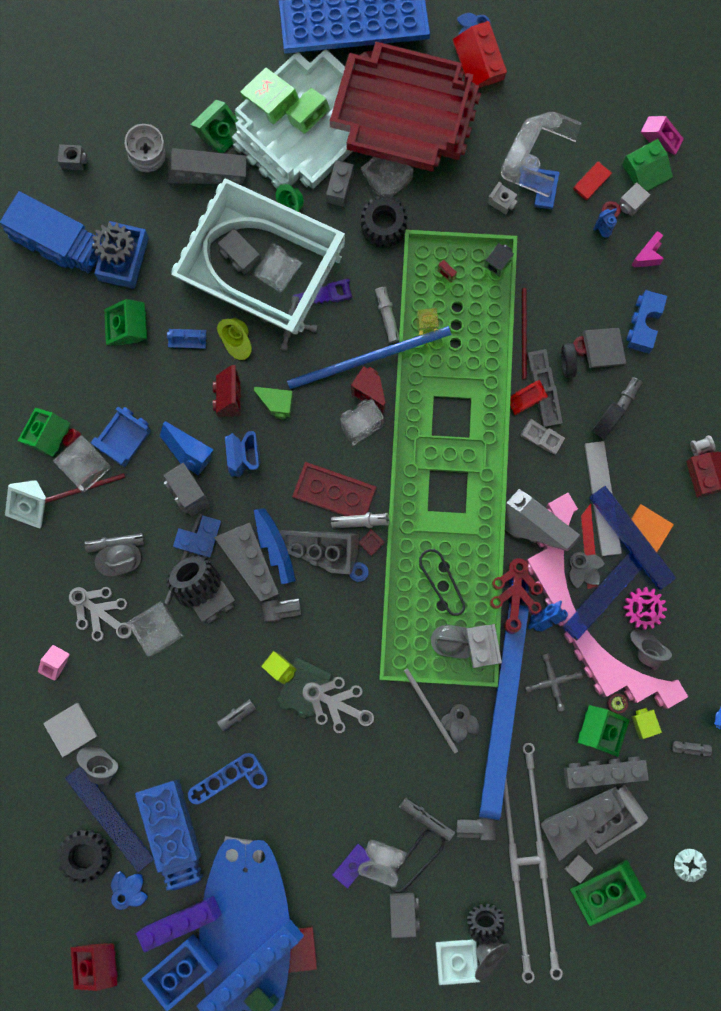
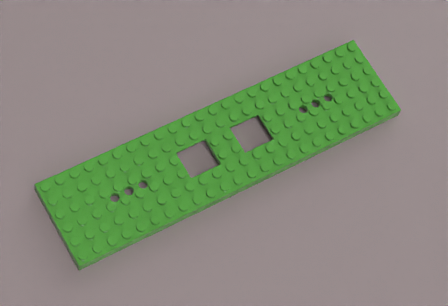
M405 230L399 342L447 326L450 328L451 335L398 353L389 506L390 522L388 525L380 663L381 681L410 682L404 672L408 668L416 683L498 687L499 664L473 668L471 656L460 659L439 655L431 645V636L435 629L442 625L472 628L495 624L500 650L501 607L493 609L490 606V600L502 594V589L495 590L492 587V581L497 577L503 576L517 236ZM498 243L507 245L514 253L512 261L500 277L484 267L485 260ZM442 260L446 261L457 272L456 279L452 283L438 272V266ZM454 304H460L462 306V310L460 312H455L452 310V306ZM459 322L461 329L454 330L451 328V324ZM458 340L460 347L452 348L450 342ZM434 397L471 399L469 438L432 436ZM430 471L468 473L466 513L428 511ZM435 549L443 555L445 562L449 565L451 575L465 602V611L461 615L452 616L447 610L440 611L437 609V602L441 600L419 565V557L425 550ZM435 552L426 553L422 558L424 569L438 591L437 585L439 582L444 581L448 584V590L445 592L439 591V593L447 603L450 611L459 613L463 606L448 573H443L438 568L439 564L442 563L440 556ZM495 581V585L500 587L501 582ZM493 600V604L499 606V601Z

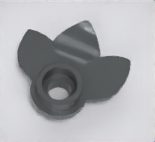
M582 552L574 553L570 558L572 569L569 573L572 584L576 588H579L583 582L590 585H598L600 576L597 569L605 564L603 560L597 555L587 556ZM581 559L583 564L577 565L576 560Z
M463 704L453 706L450 713L443 716L440 721L446 731L450 730L451 737L456 743L462 742L468 732L472 734H478L479 732L477 718L471 715L467 706ZM460 711L464 713L462 717L456 716Z

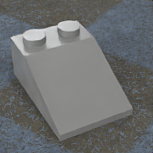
M625 784L617 789L625 804L624 808L586 839L595 855L642 826L648 819V816Z

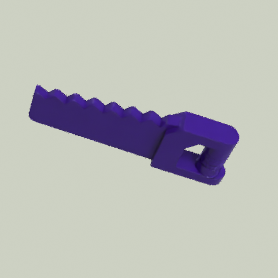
M343 279L321 287L313 303L318 304L320 302L322 304L324 301L327 303L329 301L338 303L351 299L350 280ZM342 286L344 295H339L336 287ZM305 292L293 296L299 297L300 302Z

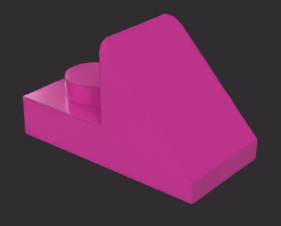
M657 231L634 259L633 267L655 266L662 263L664 258L656 253L662 245L660 240L663 235Z

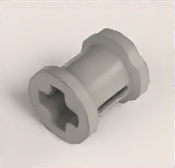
M710 435L697 442H690L694 456L708 451L714 452L716 449Z

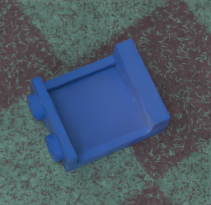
M117 407V413L98 439L94 437L91 444L125 468L151 430L148 427L149 423L142 418L138 420L132 416L134 413L129 409Z

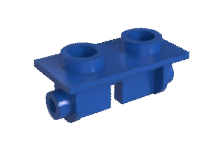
M617 209L602 211L593 230L598 229L603 237H609L617 223L614 216Z
M169 329V332H167L168 348L206 349V330Z
M560 600L555 604L548 605L536 615L532 614L528 629L534 628L536 631L542 632L552 627L553 623L556 625L566 620L568 612L561 609L562 601Z

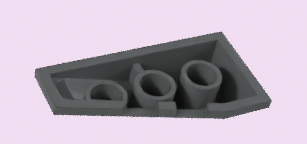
M520 489L506 503L505 531L514 538H524L530 540V542L544 543L547 546L569 551L581 538L580 534Z
M279 530L288 554L306 560L312 565L322 567L331 573H352L359 550V534Z

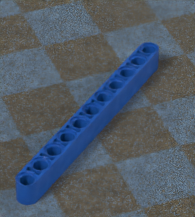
M509 603V607H508L507 620L510 618V611H511V604H510V603ZM519 605L518 619L521 621V629L515 634H510L505 630L502 663L500 664L479 817L500 820L529 612L528 607ZM514 621L511 622V626L513 628L517 627V624Z

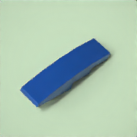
M265 508L254 510L260 548L268 547L271 566L278 565L281 584L296 581L290 556L276 524Z

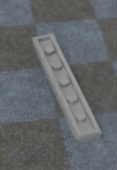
M604 441L586 443L584 447L601 557L619 555L622 553Z

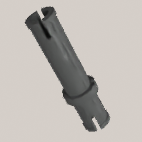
M143 533L114 538L102 537L100 540L85 541L86 553L97 552L121 543H130L135 546L144 545Z
M406 797L400 804L399 808L412 816L414 821H419L446 842L452 839L455 831L424 811L425 808L417 806Z

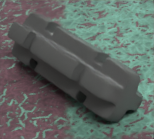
M674 741L672 745L674 753L681 754L684 752V754L697 756L702 754V756L710 757L712 754V747L710 745L703 744L701 746V744L687 742L682 744L679 741Z

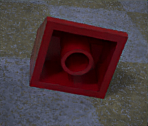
M363 366L351 384V394L381 414H384L385 398L380 376H378L379 373L371 367L367 369Z
M721 452L701 454L691 457L686 461L697 498L721 492Z
M101 943L71 947L74 989L99 991L117 986L114 944Z

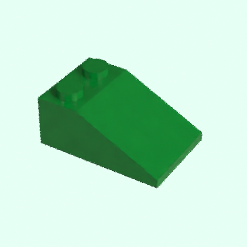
M624 860L570 889L589 926L638 905L647 897L628 860Z

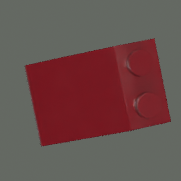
M231 365L217 374L216 381H213V393H216V400H213V411H216L218 417L241 416V380L236 365Z

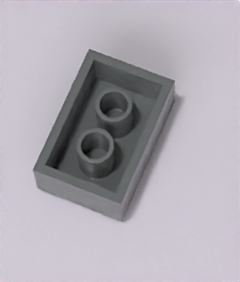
M184 462L164 474L166 481L163 483L172 496H174V500L185 515L189 513L193 517L211 505Z

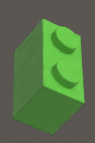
M311 87L289 107L286 115L290 124L305 134L330 110L327 99Z

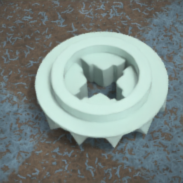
M685 849L675 858V871L681 879L687 882H696L703 878L704 873L707 871L706 860L700 852L694 849ZM693 859V864L696 865L698 869L692 868L691 871H688L689 868L686 865H684L683 862L690 863Z

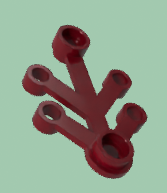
M520 558L514 559L510 563L507 573L492 581V587L495 590H501L504 584L514 577L513 585L490 600V606L493 609H499L503 602L512 596L510 618L504 624L505 630L510 634H515L521 629V621L518 619L520 598L527 605L531 614L536 615L541 611V605L532 600L521 586L523 579L530 587V592L534 596L542 593L543 586L532 579L528 574L529 566L527 562ZM516 565H521L522 570H517ZM495 581H500L501 586H496ZM534 586H537L540 589V591L535 592L533 589ZM493 600H498L499 606L494 605ZM532 605L537 606L538 611H533ZM512 621L516 622V628L511 626Z

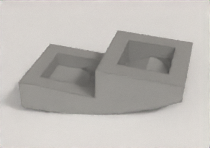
M532 419L528 420L520 434L524 439L553 454L557 453L565 439L552 429H546Z

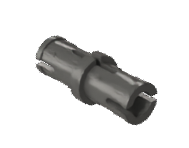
M632 377L626 390H623L621 393V398L617 404L625 410L635 400V395L643 384L641 380L636 382L638 378Z
M249 699L237 709L233 708L231 713L217 721L222 731L225 732V730L237 722H242V719L256 710V708Z

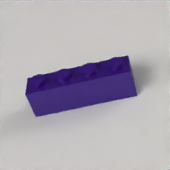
M213 895L143 927L136 935L143 951L146 952L215 921L222 913Z

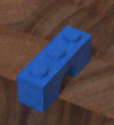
M645 290L642 296H638L636 306L639 308L637 313L634 312L631 320L634 326L632 330H629L626 341H629L628 348L645 353L651 352L658 331L650 329L646 325L645 319L648 317L660 318L663 314L667 296Z

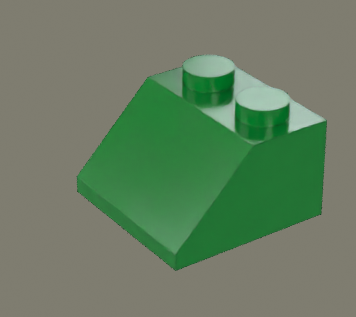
M215 100L190 125L199 137L216 153H224L233 144L232 136L237 132L236 123L239 120L225 102Z
M658 139L626 155L622 164L634 185L638 183L646 191L673 178L668 154Z
M125 299L104 309L106 345L135 344L147 339L144 302Z
M35 408L18 441L53 457L59 450L61 440L68 432L70 422L52 412Z
M589 705L582 730L579 734L578 743L619 757L630 719L607 709Z

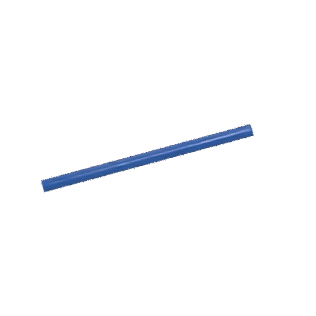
M449 326L287 380L289 388L293 389L450 336L451 331Z

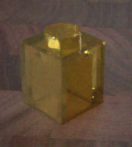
M437 308L417 310L419 335L439 329Z

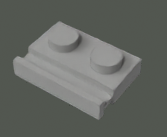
M495 624L466 629L473 668L502 663Z

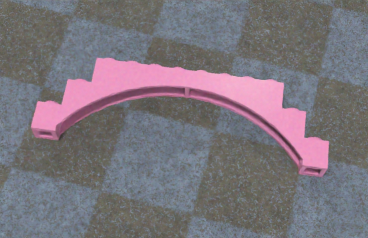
M569 493L548 503L546 506L551 513L568 526L573 513L578 510ZM537 542L539 547H543L544 550L526 560L529 566L528 574L530 576L533 575L537 581L536 583H540L543 586L542 592L546 597L544 601L547 606L555 604L560 600L562 601L561 609L568 612V617L566 620L558 623V625L563 626L566 631L564 633L566 640L569 644L572 643L574 645L576 657L585 664V673L589 678L592 677L596 683L594 685L596 692L599 695L602 694L603 697H607L625 687L624 693L629 701L632 700L633 703H638L655 693L654 699L656 703L664 709H668L687 698L688 695L679 680L671 682L644 675L615 659L597 643L581 622L572 604L564 572V550Z

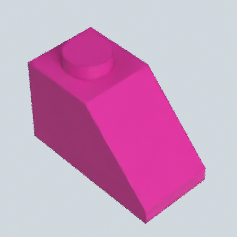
M649 116L641 130V133L649 143L658 139L665 151L672 154L677 153L684 140L666 116Z

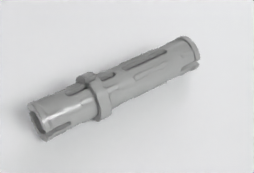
M379 287L375 289L379 303L378 310L381 311L389 343L399 342V333L393 315V304L389 300L387 288Z
M388 513L334 516L331 518V521L335 522H331V526L333 529L363 526L372 528L378 525H389L390 521L386 520H390Z

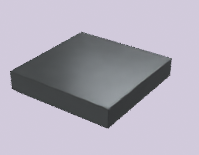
M619 328L585 330L583 332L589 368L622 366L626 364Z

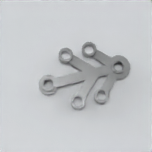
M81 587L74 588L69 594V601L72 605L76 606L78 619L76 626L78 629L86 630L89 627V622L85 619V606L91 613L93 628L91 636L93 640L99 642L104 639L100 618L116 629L118 637L127 639L132 635L133 629L129 624L120 623L105 612L112 609L125 610L128 606V602L125 599L119 598L112 602L94 604L89 599L98 597L109 599L112 597V590L109 587H103L101 590L87 592ZM106 589L109 590L108 596L103 595V592ZM78 594H82V599L80 601H77L76 596ZM120 601L125 602V605L122 608L118 606V603ZM81 621L86 622V625L83 628H81L79 625ZM123 628H128L126 635L122 634ZM97 632L101 633V637L99 639L95 638V634Z
M336 677L333 681L322 685L314 682L306 684L303 688V696L307 701L312 702L316 713L315 720L318 724L323 725L328 720L327 715L322 711L320 701L327 703L334 723L333 730L336 733H342L345 730V724L341 722L337 709L358 718V722L363 726H369L373 723L374 716L372 712L368 710L359 711L341 702L351 697L361 696L362 689L360 686L354 685L350 690L328 696L324 692L333 688H343L345 684L343 678ZM337 679L342 681V685L339 687L335 685ZM311 688H314L316 690V694L314 696L309 695V690ZM354 688L359 689L360 692L358 695L353 694L352 691ZM363 714L368 715L369 719L367 721L362 720ZM319 715L325 716L324 722L318 721ZM338 723L343 726L340 731H337L335 728Z

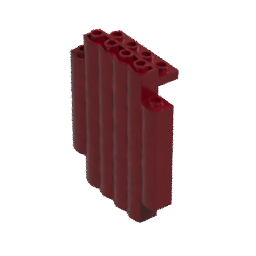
M375 42L371 58L349 53L330 117V127L349 132L346 142L347 150L433 172L434 167H438L441 156L460 160V156L465 155L467 144H464L465 138L470 137L472 127H469L470 121L474 122L476 110H473L474 105L479 104L481 93H478L479 85H475L472 82L473 75L468 73L465 75L464 82L462 81L464 71H461L462 63Z

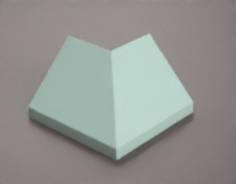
M37 481L14 483L8 486L5 516L40 529L42 527L46 497Z

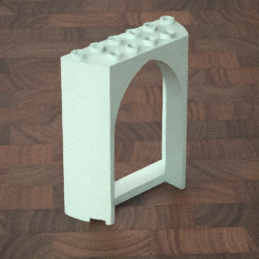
M225 178L222 184L218 185L214 199L209 201L205 215L200 217L199 226L196 231L191 233L190 242L187 247L183 248L180 255L181 258L178 263L174 264L171 275L293 334H297L298 331L302 332L305 328L303 320L335 262L340 263L342 257L339 253L344 248L345 233ZM257 228L281 236L324 256L295 312L290 316L235 290L221 280L212 268L210 259L211 243L233 229Z

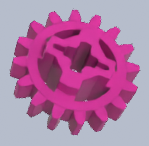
M647 587L643 588V592H641L640 588L636 589V594L631 592L629 594L631 599H625L628 605L623 607V609L628 610V613L624 616H630L631 618L628 623L635 622V628L642 625V630H646L647 625L650 629H653L654 623L660 625L659 618L664 619L666 616L662 612L667 611V608L662 607V604L666 603V601H660L659 599L661 594L655 595V589L648 592ZM640 596L650 597V599L644 600L642 597L640 598ZM633 604L635 605V613H633ZM650 604L647 611L640 614L643 606ZM646 617L650 621H641L639 619Z

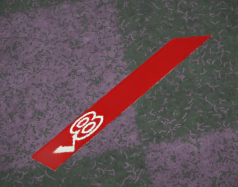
M590 504L581 515L584 553L587 556L595 555ZM587 583L588 589L598 586Z

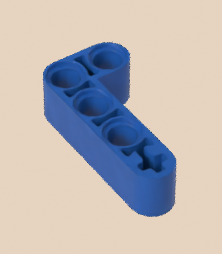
M247 753L192 787L188 792V798L193 804L203 803L244 776H246L252 787L260 789L267 785L269 777L258 758L252 753ZM246 757H251L254 760V765L251 768L244 766V759ZM230 767L235 768L237 771V776L234 779L227 776V770ZM256 774L264 776V783L262 785H257L254 782ZM213 778L218 779L220 782L217 790L212 789L210 786V781ZM206 787L208 792H205L200 796L201 800L199 798L195 799V790L197 792L202 791Z

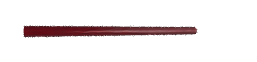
M522 288V379H527L526 288Z
M119 474L45 499V503L125 478V474Z

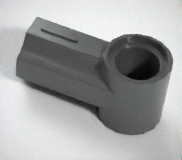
M299 598L261 603L264 623L301 615Z
M487 818L457 820V837L496 840V820Z

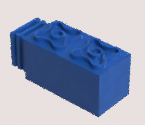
M18 191L0 221L4 228L3 231L9 235L8 238L31 251H39L42 257L55 262L63 268L69 267L73 269L75 266L89 274L99 259V255H95L96 249H93L92 246L95 243L92 237L95 235L85 230L83 224Z
M174 780L135 793L157 872H162V875L165 876L166 889L173 891L201 881V878L204 876L203 873L201 874L200 870L202 869L198 864L200 863L199 858L202 856L180 781Z

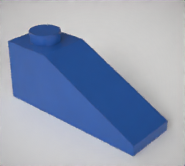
M166 421L163 423L160 433L162 440L180 464L184 462L188 470L199 475L210 462L214 450Z

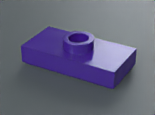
M357 844L333 873V876L348 889L373 856L361 845Z

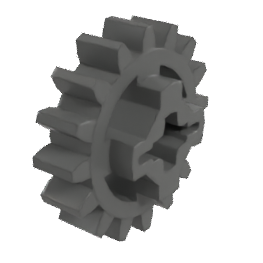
M109 222L107 228L101 225L102 231L96 230L97 236L92 237L95 242L92 244L93 249H96L95 255H101V261L106 258L108 264L112 260H114L115 264H118L119 259L125 262L124 256L130 257L131 253L129 251L134 250L133 245H131L134 243L133 238H130L131 232H125V226L119 228L118 223L114 227ZM105 237V241L100 245L101 239ZM109 239L111 240V242L116 243L117 248L113 244H110ZM126 242V246L122 251L121 246Z

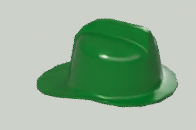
M281 184L276 191V202L297 212L303 208L304 198L298 188H293L289 184Z

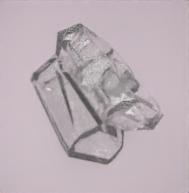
M273 243L266 252L264 259L257 266L254 275L282 293L303 262L288 256L286 250Z
M370 840L365 849L370 860L360 864L358 873L391 887L396 886L398 875L395 868L404 864L407 853L384 843Z

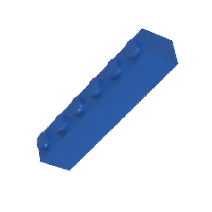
M290 920L207 994L196 1007L200 1011H222L291 950L304 935Z

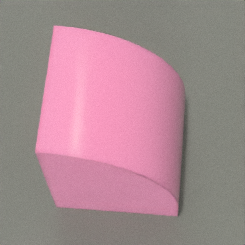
M52 645L40 660L38 673L55 681L66 665L70 654Z

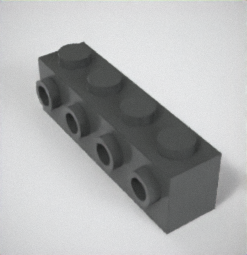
M640 756L628 757V761L620 762V758L608 759V763L601 764L600 761H589L587 766H581V763H570L568 768H563L565 786L568 789L649 780L646 760H640Z

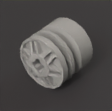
M144 123L135 125L128 131L124 143L131 165L141 172H152L160 168L166 157L164 140L160 131L156 127Z

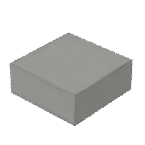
M578 854L564 868L579 883L593 870Z

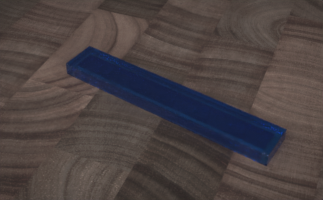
M603 486L589 497L659 590L676 579L606 486Z
M637 546L633 547L562 628L577 641L650 558Z
M80 766L65 778L137 872L154 860L151 853L97 784L90 782L86 772Z

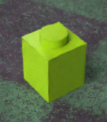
M274 651L261 666L272 677L283 684L289 682L297 670L283 656Z
M647 708L636 711L637 715L631 716L639 739H645L662 733L654 710L648 711Z

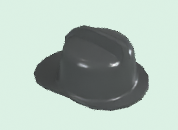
M121 543L100 550L96 555L95 567L105 576L126 574L138 567L141 561V553L135 545L130 543Z
M442 625L436 628L431 636V645L434 651L439 655L460 659L470 657L466 635L467 628L453 625Z
M641 629L631 632V640L638 648V658L643 664L657 670L664 661L671 659V651L651 633Z
M95 746L82 748L77 754V762L86 772L90 782L108 786L113 775L118 770L117 762L106 751Z
M497 938L495 943L490 940V944H486V941H483V944H479L476 953L480 965L475 972L476 980H482L494 971L503 956L509 951L510 944H502Z

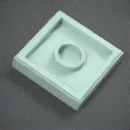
M472 939L436 942L439 985L480 982L475 979V972L478 968L476 941Z

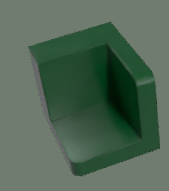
M257 987L246 997L244 1003L252 1011H270L279 999L275 994L269 998L260 987Z

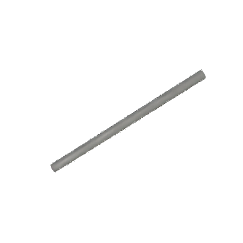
M408 668L405 669L406 676L454 754L457 753L456 746Z

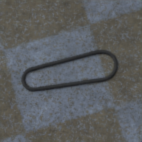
M435 549L425 550L419 557L420 568L448 613L452 616L461 615L465 611V602L443 555ZM435 552L440 556L463 607L459 613L450 611L424 569L422 558L426 553Z
M429 829L422 833L419 839L416 841V843L404 857L402 862L390 876L388 885L391 891L395 893L404 892L443 850L445 840L441 837L442 845L440 849L406 884L404 888H402L401 890H395L391 885L393 877L405 863L407 858L410 856V854L413 852V850L416 848V846L419 844L422 838L427 833L433 831Z

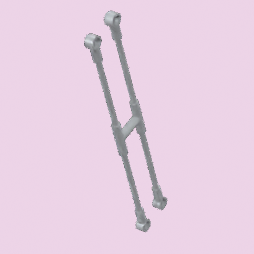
M525 743L522 746V751L525 754L526 766L529 771L537 835V856L522 858L517 856L507 778L504 788L509 835L508 848L512 881H514L523 952L522 979L526 983L533 982L534 973L531 971L530 955H528L519 885V866L539 864L551 949L550 976L554 980H559L563 975L562 970L559 968L558 952H556L547 884L548 872L544 841H542L533 771L535 768L533 761L535 748L531 743ZM527 745H530L532 748L529 753L525 751ZM559 970V975L553 976V971ZM526 973H531L532 975L529 980L525 979Z

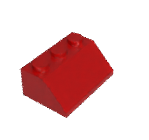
M489 21L471 26L453 38L452 41L459 61L462 63L464 75L466 73L472 74V82L475 85H479V88L504 80L507 71Z

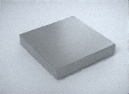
M79 703L72 705L43 723L62 757L69 755L98 737Z

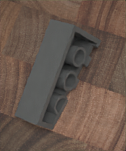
M176 148L171 150L168 162V184H222L225 178L236 184H243L245 180L246 156Z
M250 523L214 537L261 603L280 597Z
M614 787L545 819L541 826L558 860H562L624 808L625 804L617 788Z

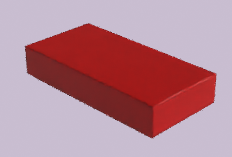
M597 162L574 186L573 190L587 201L612 173L600 162Z
M537 380L510 396V407L514 415H518L548 398L541 381Z

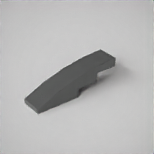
M547 350L528 352L527 357L532 381L534 383L540 380L548 398L538 403L543 427L561 424L563 422L556 386H554Z

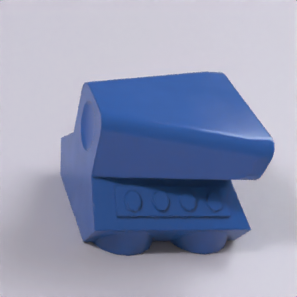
M254 431L247 432L242 442L233 433L225 436L227 466L230 476L240 478L246 468L249 470L259 468L261 464L260 451Z

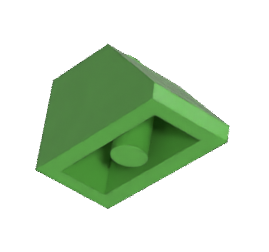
M254 387L255 395L271 415L277 419L291 417L292 391Z

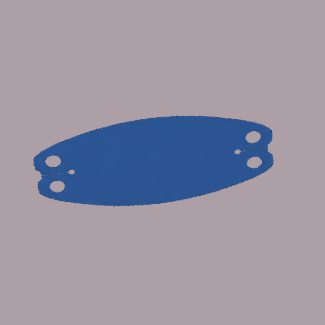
M227 839L219 848L214 859L203 900L214 895L222 915L215 921L200 927L199 942L219 967L203 981L206 995L290 921L280 871L274 854L265 841L255 840L250 844H246V868L248 869L246 873L243 872V868H245V844H242L239 840ZM229 849H234L238 853V859L235 862H230L226 858V852ZM257 850H261L265 854V860L262 863H256L253 859V854ZM291 950L222 1011H252L244 1003V1000L257 987H260L269 998L273 994L277 996L279 1001L270 1011H280L287 985Z

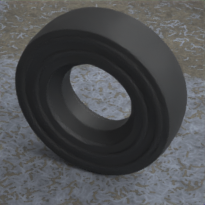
M572 343L563 344L561 348L562 369L566 378L576 377L577 356L574 344Z

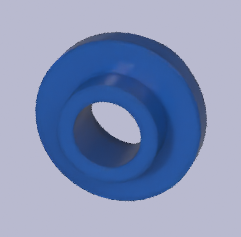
M355 563L352 573L349 575L352 580L362 582L368 577V568L363 563ZM361 569L363 573L357 576L355 571Z

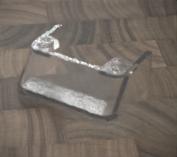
M553 111L527 118L502 165V177L549 197L554 178L538 172L540 161L537 157L531 155L530 152L542 129L576 142L582 123Z

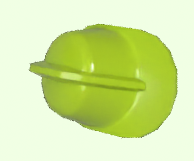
M235 317L220 321L217 326V332L229 354L238 360L248 358L251 354L252 346L248 338L247 325Z

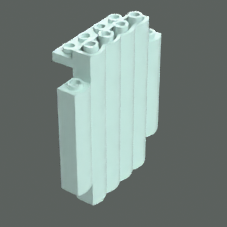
M326 49L311 63L296 52L274 73L295 88L299 98L312 87L327 99L330 110L305 134L290 124L286 114L273 125L269 122L266 113L248 99L235 109L236 118L239 121L236 123L237 132L232 136L234 149L238 153L242 152L245 154L246 160L252 166L255 164L259 167L258 170L265 178L268 176L276 189L281 184H289L291 186L299 178L304 186H310L314 189L333 171L335 160L342 162L353 152L346 148L349 132L330 127V117L345 66Z

